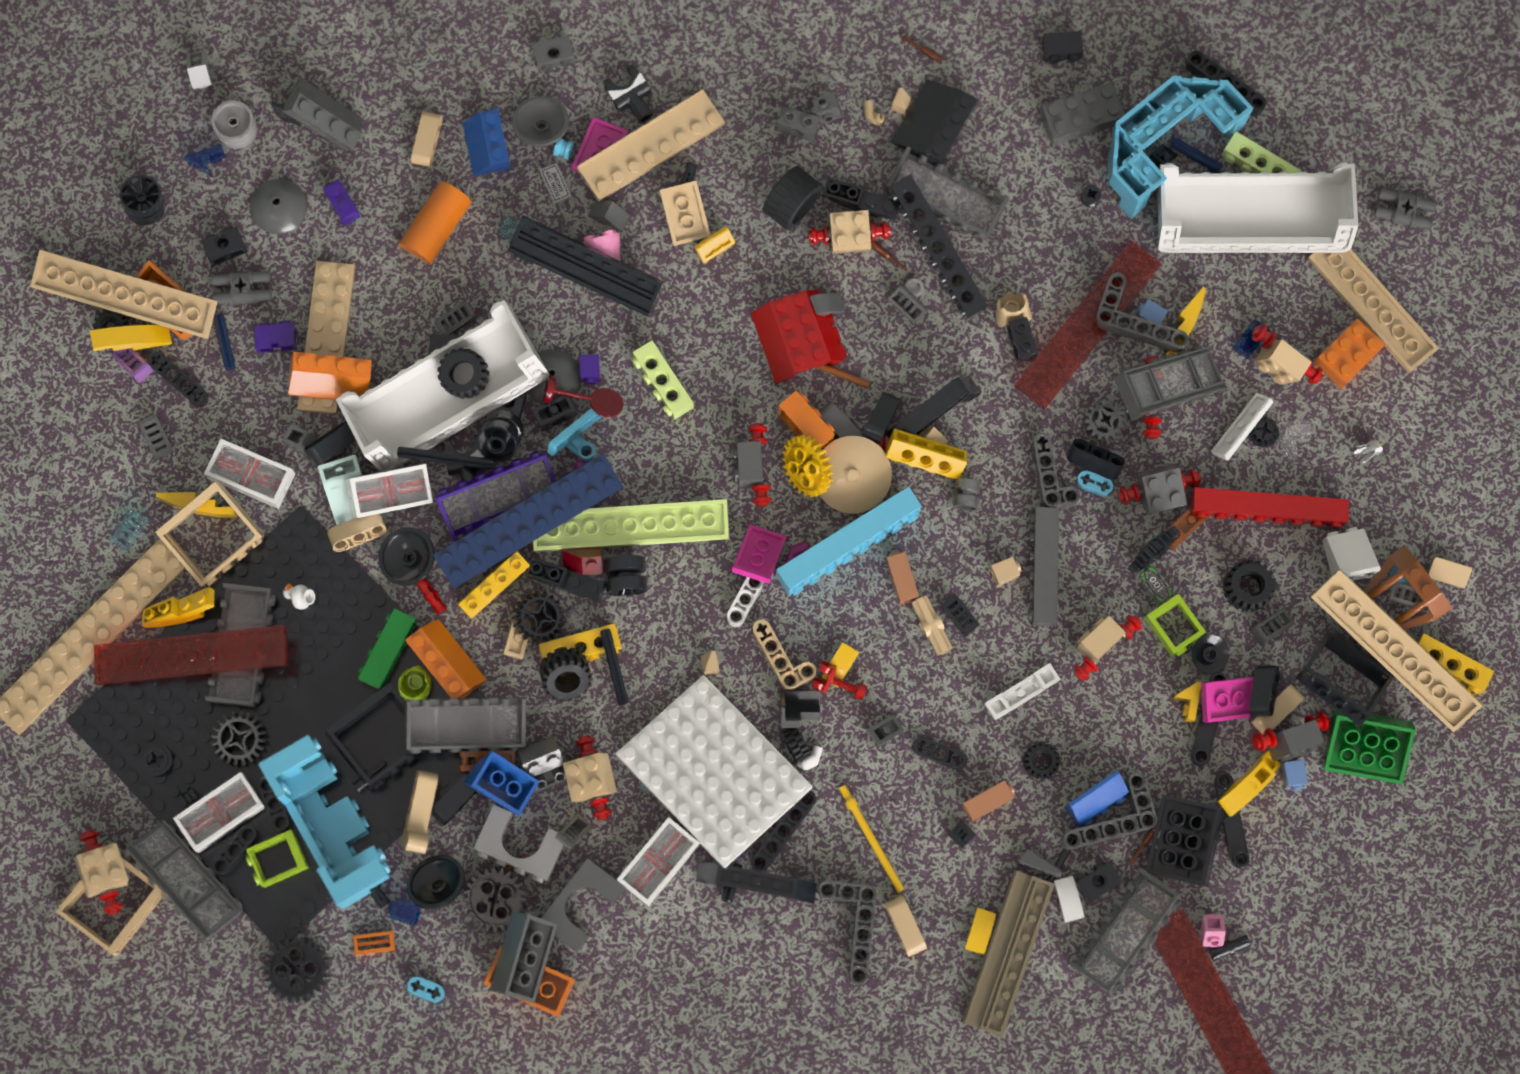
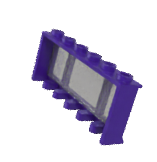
M532 452L528 458L523 460L522 458H517L511 461L510 465L505 467L503 465L497 466L490 473H479L474 476L475 479L470 481L462 480L456 483L455 487L450 489L445 487L438 490L435 498L452 540H457L456 536L465 532L468 534L475 528L555 482L556 479L545 452Z

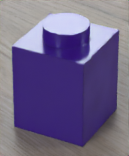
M599 354L579 355L581 382H585L586 385L596 384V382L600 381Z

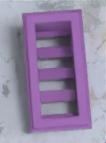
M132 348L116 350L111 354L138 383H141L153 372L150 365ZM128 350L129 353L121 359L120 357Z

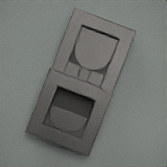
M826 293L810 297L816 315L826 316L830 313L842 314L846 312L840 294Z

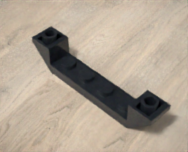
M699 862L695 881L714 886L721 885L791 898L795 901L814 904L817 888L816 883L798 878L727 866L724 869L720 864Z

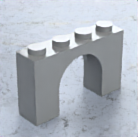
M493 804L474 846V851L477 852L476 856L485 860L489 857L496 860L495 864L501 867L511 866L514 868L513 872L524 876L526 873L531 875V879L542 884L543 881L548 883L565 846L555 838L558 832L548 828L539 850L534 855L523 859L515 858L509 855L503 847V837L513 814Z

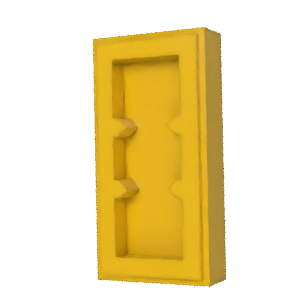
M724 226L695 245L694 248L700 260L706 263L735 244V241L729 229Z

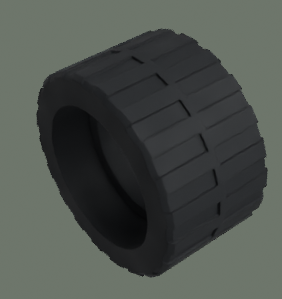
M795 166L772 189L763 204V212L784 229L791 230L806 216L822 192L823 185L801 167Z

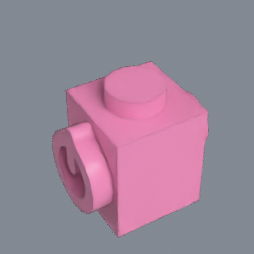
M1203 915L1200 929L1203 946H1223L1226 933L1223 915Z

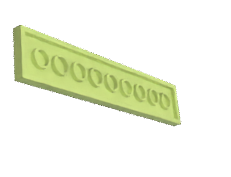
M727 499L588 508L533 541L534 552L569 548H604L729 539Z

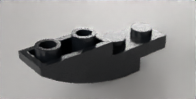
M829 177L822 194L827 199L854 211L868 210L869 216L876 218L880 216L895 221L900 208L899 201L895 202L892 198L865 191L863 187Z
M534 557L531 558L530 566L525 573V576L543 584L600 602L606 587V583L569 571L567 568Z

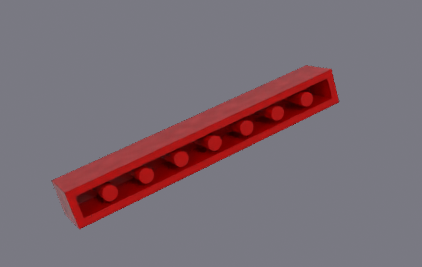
M1195 487L1190 493V514H1194L1197 518H1207V515L1215 516V519L1220 520L1232 517L1236 521L1253 519V522L1262 523L1265 520H1270L1274 524L1292 522V525L1296 526L1308 523L1312 527L1330 525V528L1334 529L1342 528V526L1348 523L1349 499Z

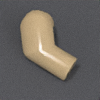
M864 101L865 118L874 125H881L885 120L884 115L874 111L873 101Z

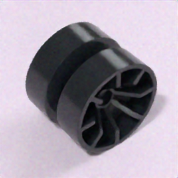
M137 175L123 183L120 189V200L127 217L132 222L138 225H151L163 216L165 201L158 183L153 178Z
M506 410L493 411L486 417L476 439L477 448L485 458L494 459L495 462H503L514 456L524 433V427L519 417Z
M627 554L604 560L605 574L614 576L606 580L607 595L631 596L648 591L647 577L639 575L646 572L644 556Z

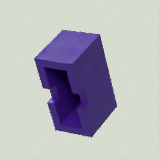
M339 179L322 188L344 226L361 217Z
M280 321L278 324L265 322L260 323L259 326H254L255 349L258 353L274 352V348H281V351L297 350L296 328L290 321Z

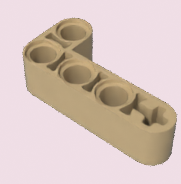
M757 620L754 623L753 635L784 690H796L814 679L816 668L812 663L804 662L793 668L773 629L766 620ZM758 626L766 627L765 635L767 638L765 640L762 632H757ZM768 643H774L777 648L771 652L765 646ZM783 660L786 666L779 669L775 666V662ZM804 668H810L813 674L805 677L801 671ZM787 677H792L795 680V684L788 686L784 683V680Z
M419 770L416 773L401 842L404 850L424 854L427 850L428 835L426 833L438 782V774Z

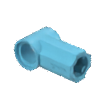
M580 436L565 446L578 456L580 460L585 461V463L597 456L593 444L585 441ZM585 450L592 451L590 456L582 455Z

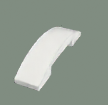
M1049 663L984 704L994 720H997L1061 679Z

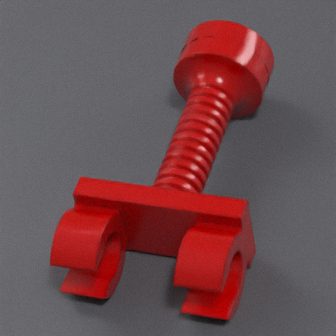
M822 661L819 670L829 675L826 682L820 678H814L812 688L826 693L829 685L833 684L853 692L854 698L863 699L867 685L862 683L853 685L834 677L837 666Z

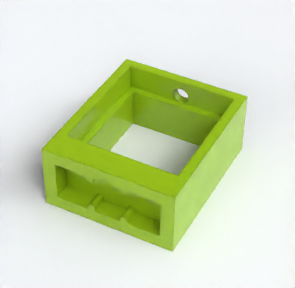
M1179 594L1144 618L1171 657L1175 654L1180 656L1188 650L1186 648L1191 643L1194 645L1206 633ZM1178 605L1197 633L1175 647L1156 619Z
M293 830L286 831L246 849L248 853L245 856L250 867H254L256 872L253 874L257 885L261 884L264 888L309 869ZM287 840L297 866L266 879L256 854Z

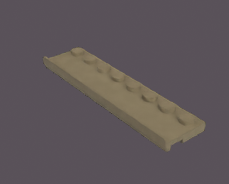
M1018 870L1013 871L962 1023L1003 1037L1055 885L1054 883L1030 876Z

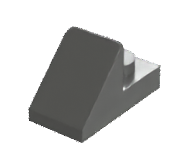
M894 714L867 730L878 748L905 731Z

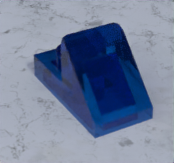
M220 144L184 157L190 167L212 177L208 163H218L223 158H226V155Z
M1257 319L1252 321L1232 348L1247 360L1261 343L1260 340L1255 342L1252 339L1253 330L1258 325H1263Z

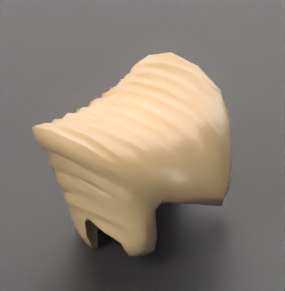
M1008 292L1002 299H998L995 318L1000 328L1007 326L1008 322L1025 317L1028 318V321L1032 320L1028 299L1024 293H1020V296Z

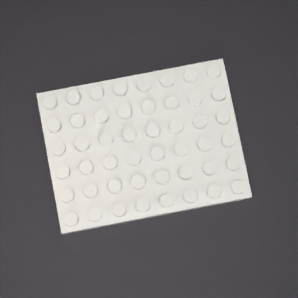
M704 675L616 753V756L724 869L812 789V785Z

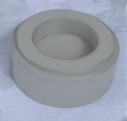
M911 278L905 284V287L916 298L923 294L924 284L920 279Z

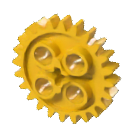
M798 435L788 440V444L784 445L786 450L782 451L786 456L782 458L786 465H783V468L787 469L785 475L790 476L788 482H793V488L798 487V493L803 492L805 497L808 495L810 498L817 497L827 492V488L831 487L829 482L833 481L829 476L833 474L829 470L832 467V464L828 463L830 457L825 456L827 450H822V444H817L816 438L811 440L810 435Z

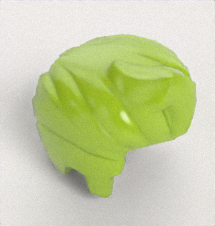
M419 665L405 670L398 681V690L401 697L405 700L425 699L431 690L432 681L430 675Z

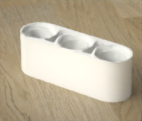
M747 577L727 614V622L730 626H742L762 590L763 582L759 581L760 585L758 587H751L749 581L752 578ZM748 596L751 601L749 604L744 605L740 602V598ZM733 613H739L742 618L740 621L735 622L731 620L730 616Z

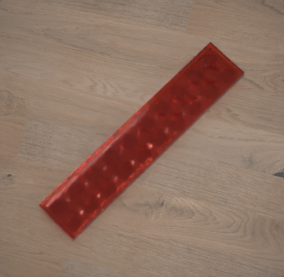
M1131 241L1014 387L1045 410L1108 332L1097 326L1096 317L1109 277L1116 272L1122 273L1126 277L1125 290L1118 311L1124 312L1162 263ZM1119 281L1112 282L1117 287L1122 285ZM1108 298L1106 300L1109 304H1114L1116 302L1113 298ZM1105 315L1100 317V319L1105 322L1110 320V318Z
M285 625L94 645V684L96 685L288 666L287 626Z
M1181 909L1171 914L1168 924L1164 928L1161 927L1157 932L1158 937L1154 943L1224 1073L1272 1074L1184 910Z

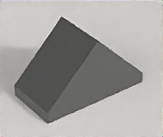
M596 199L588 217L622 232L630 215L613 201L601 200L598 202Z

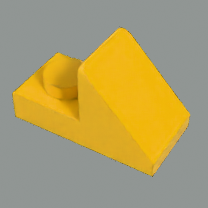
M1196 682L1172 698L1188 702L1184 704L1182 716H1185V722L1193 723L1195 721L1202 682Z

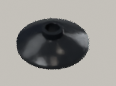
M1211 634L1200 637L1192 648L1191 657L1193 664L1199 671L1206 674H1214L1221 671L1229 658V649L1226 642L1221 637ZM1207 650L1210 652L1208 657L1205 656Z

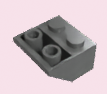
M554 736L517 751L525 772L540 781L534 794L567 781L563 766L565 762Z

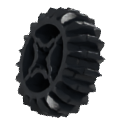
M535 591L534 595L532 592L527 593V597L523 595L521 597L522 602L517 601L515 603L518 608L512 610V612L517 614V616L512 617V620H517L513 627L519 626L520 630L517 631V634L524 633L523 640L530 637L529 643H534L535 639L537 644H541L542 639L544 642H549V637L555 639V633H561L558 627L564 626V623L559 621L565 618V615L559 614L564 608H557L560 601L553 602V595L547 598V592H543L541 595L540 591ZM531 602H539L535 611L525 610ZM546 606L550 609L552 617L547 615ZM540 614L539 617H542L543 620L536 621L534 615ZM524 616L531 622L530 629L525 623ZM542 624H551L545 633H537Z

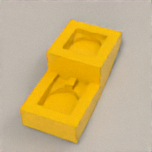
M843 642L830 662L832 665L837 666L834 677L840 680L844 679L859 655L858 651ZM823 673L821 678L827 680L829 674Z
M977 907L965 949L982 955L985 954L996 913Z

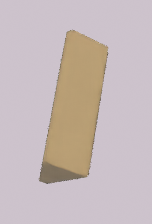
M1434 557L1431 559L1428 575L1431 579L1465 589L1472 572V567Z

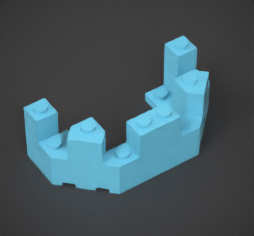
M1172 76L1115 123L1112 132L1111 148L1108 153L1107 179H1109V185L1121 197L1118 206L1132 219L1146 207L1151 193L1167 180V177L1148 158L1143 150L1181 119L1186 117L1191 123L1204 112L1223 134L1225 133L1231 138L1235 132H1239L1244 128L1253 107L1228 80L1214 81L1208 78L1192 77L1190 79L1182 78V76Z
M307 735L260 762L258 765L277 799L285 804L319 865L320 868L317 871L336 905L345 909L372 893L370 889L389 879L388 873L390 869L384 860L386 856L381 848L377 849L373 845L357 854L353 846L349 847L353 842L369 834L367 828L370 825L364 816L360 817L357 812L360 808L355 799L351 800L348 796L327 808L329 802L324 794H319L318 790L337 780L335 773L338 771L333 762L329 763L323 753L319 752L321 746L317 739H312Z

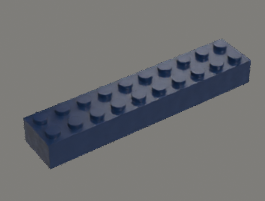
M601 453L437 551L433 556L454 589L622 489L623 485L605 455Z

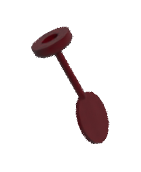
M548 376L543 395L544 403H550L554 393L589 400L593 411L604 417H614L622 412L624 406L623 399L614 390L600 388L596 389L589 396L555 389V377Z

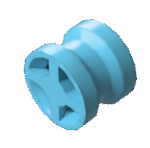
M560 138L555 144L553 155H561L564 159L569 160L574 142H567Z

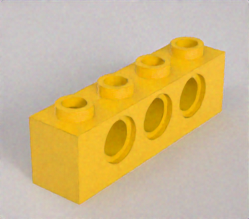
M894 428L886 446V458L908 464L911 467H918L931 473L941 474L947 478L960 479L967 464V451Z
M516 551L462 598L457 605L472 619L530 565Z
M614 623L541 643L539 648L542 659L544 657L547 658V654L549 652L553 653L554 649L558 648L560 650L562 647L576 649L577 645L584 644L586 650L582 655H585L588 661L600 658L599 655L605 654L604 646L597 648L594 645L596 640L602 639L600 631L603 629L611 630L617 654L619 653L618 650L622 649L616 625Z
M1426 634L1419 636L1417 642L1428 653L1434 652L1437 656V661L1468 691L1474 695L1485 691L1494 673L1493 670ZM1447 661L1454 664V670H1450L1447 667ZM1465 671H1469L1472 674L1471 680L1465 677Z

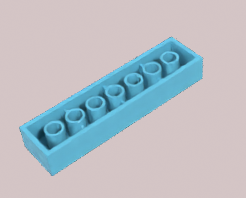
M907 487L776 569L777 580L788 596L791 594L796 596L804 590L803 587L810 584L811 586L820 580L819 577L824 573L827 575L831 574L840 563L843 565L847 564L856 553L863 554L872 543L878 544L886 539L885 536L888 533L892 532L894 534L902 529L904 523L908 522L910 524L919 518L918 515L922 505L910 487Z

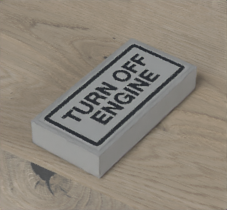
M557 163L539 170L554 205L572 198Z

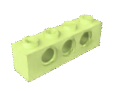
M1238 132L1234 133L1221 155L1228 163H1235L1240 166L1243 172H1301L1300 169ZM1240 152H1245L1248 155V157H1242L1240 155ZM1256 162H1262L1264 167H1258Z
M653 341L648 342L633 352L634 359H632L634 366L637 369L641 368L644 373L642 375L647 385H652L654 388L652 392L658 401L662 400L664 403L663 409L668 417L672 416L675 420L694 408L693 401ZM649 362H654L657 365L654 369L646 367ZM659 378L667 380L664 385H659L656 381ZM674 393L677 395V399L670 401L667 399V396Z

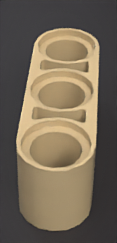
M422 112L411 155V163L431 167L442 125V115Z
M380 513L354 518L330 528L327 534L335 552H342L382 536L386 532V526Z
M1290 684L1276 697L1273 716H1257L1251 723L1263 735L1265 729L1270 728L1273 730L1305 697Z
M899 896L884 903L907 956L910 957L927 949L904 896Z

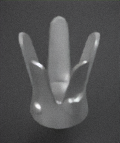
M1374 439L1367 442V444L1355 446L1362 448L1355 450L1354 453H1368L1360 460V464L1367 463L1372 457L1382 453L1381 445L1383 443L1380 444L1378 440Z

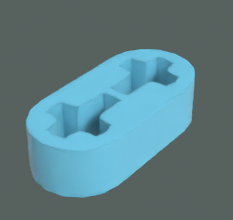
M1082 471L1077 477L1076 482L1081 489L1099 496H1107L1113 490V483L1110 479L1093 472ZM1086 475L1089 477L1088 480L1094 482V484L1087 482L1085 485L1081 478H1084ZM1096 483L1099 485L1107 483L1106 487L1109 490L1101 491V487L1096 485Z
M413 977L407 984L411 994L437 1003L445 997V990L442 986L421 977ZM419 980L420 985L424 986L425 990L417 989L414 992V987L411 986L412 983H416ZM437 987L439 988L438 992L441 993V996H436V998L433 999V995L428 993L427 990L428 988L431 990H435Z

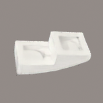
M1070 876L1054 880V887L1059 899L1064 922L1084 918L1074 877Z

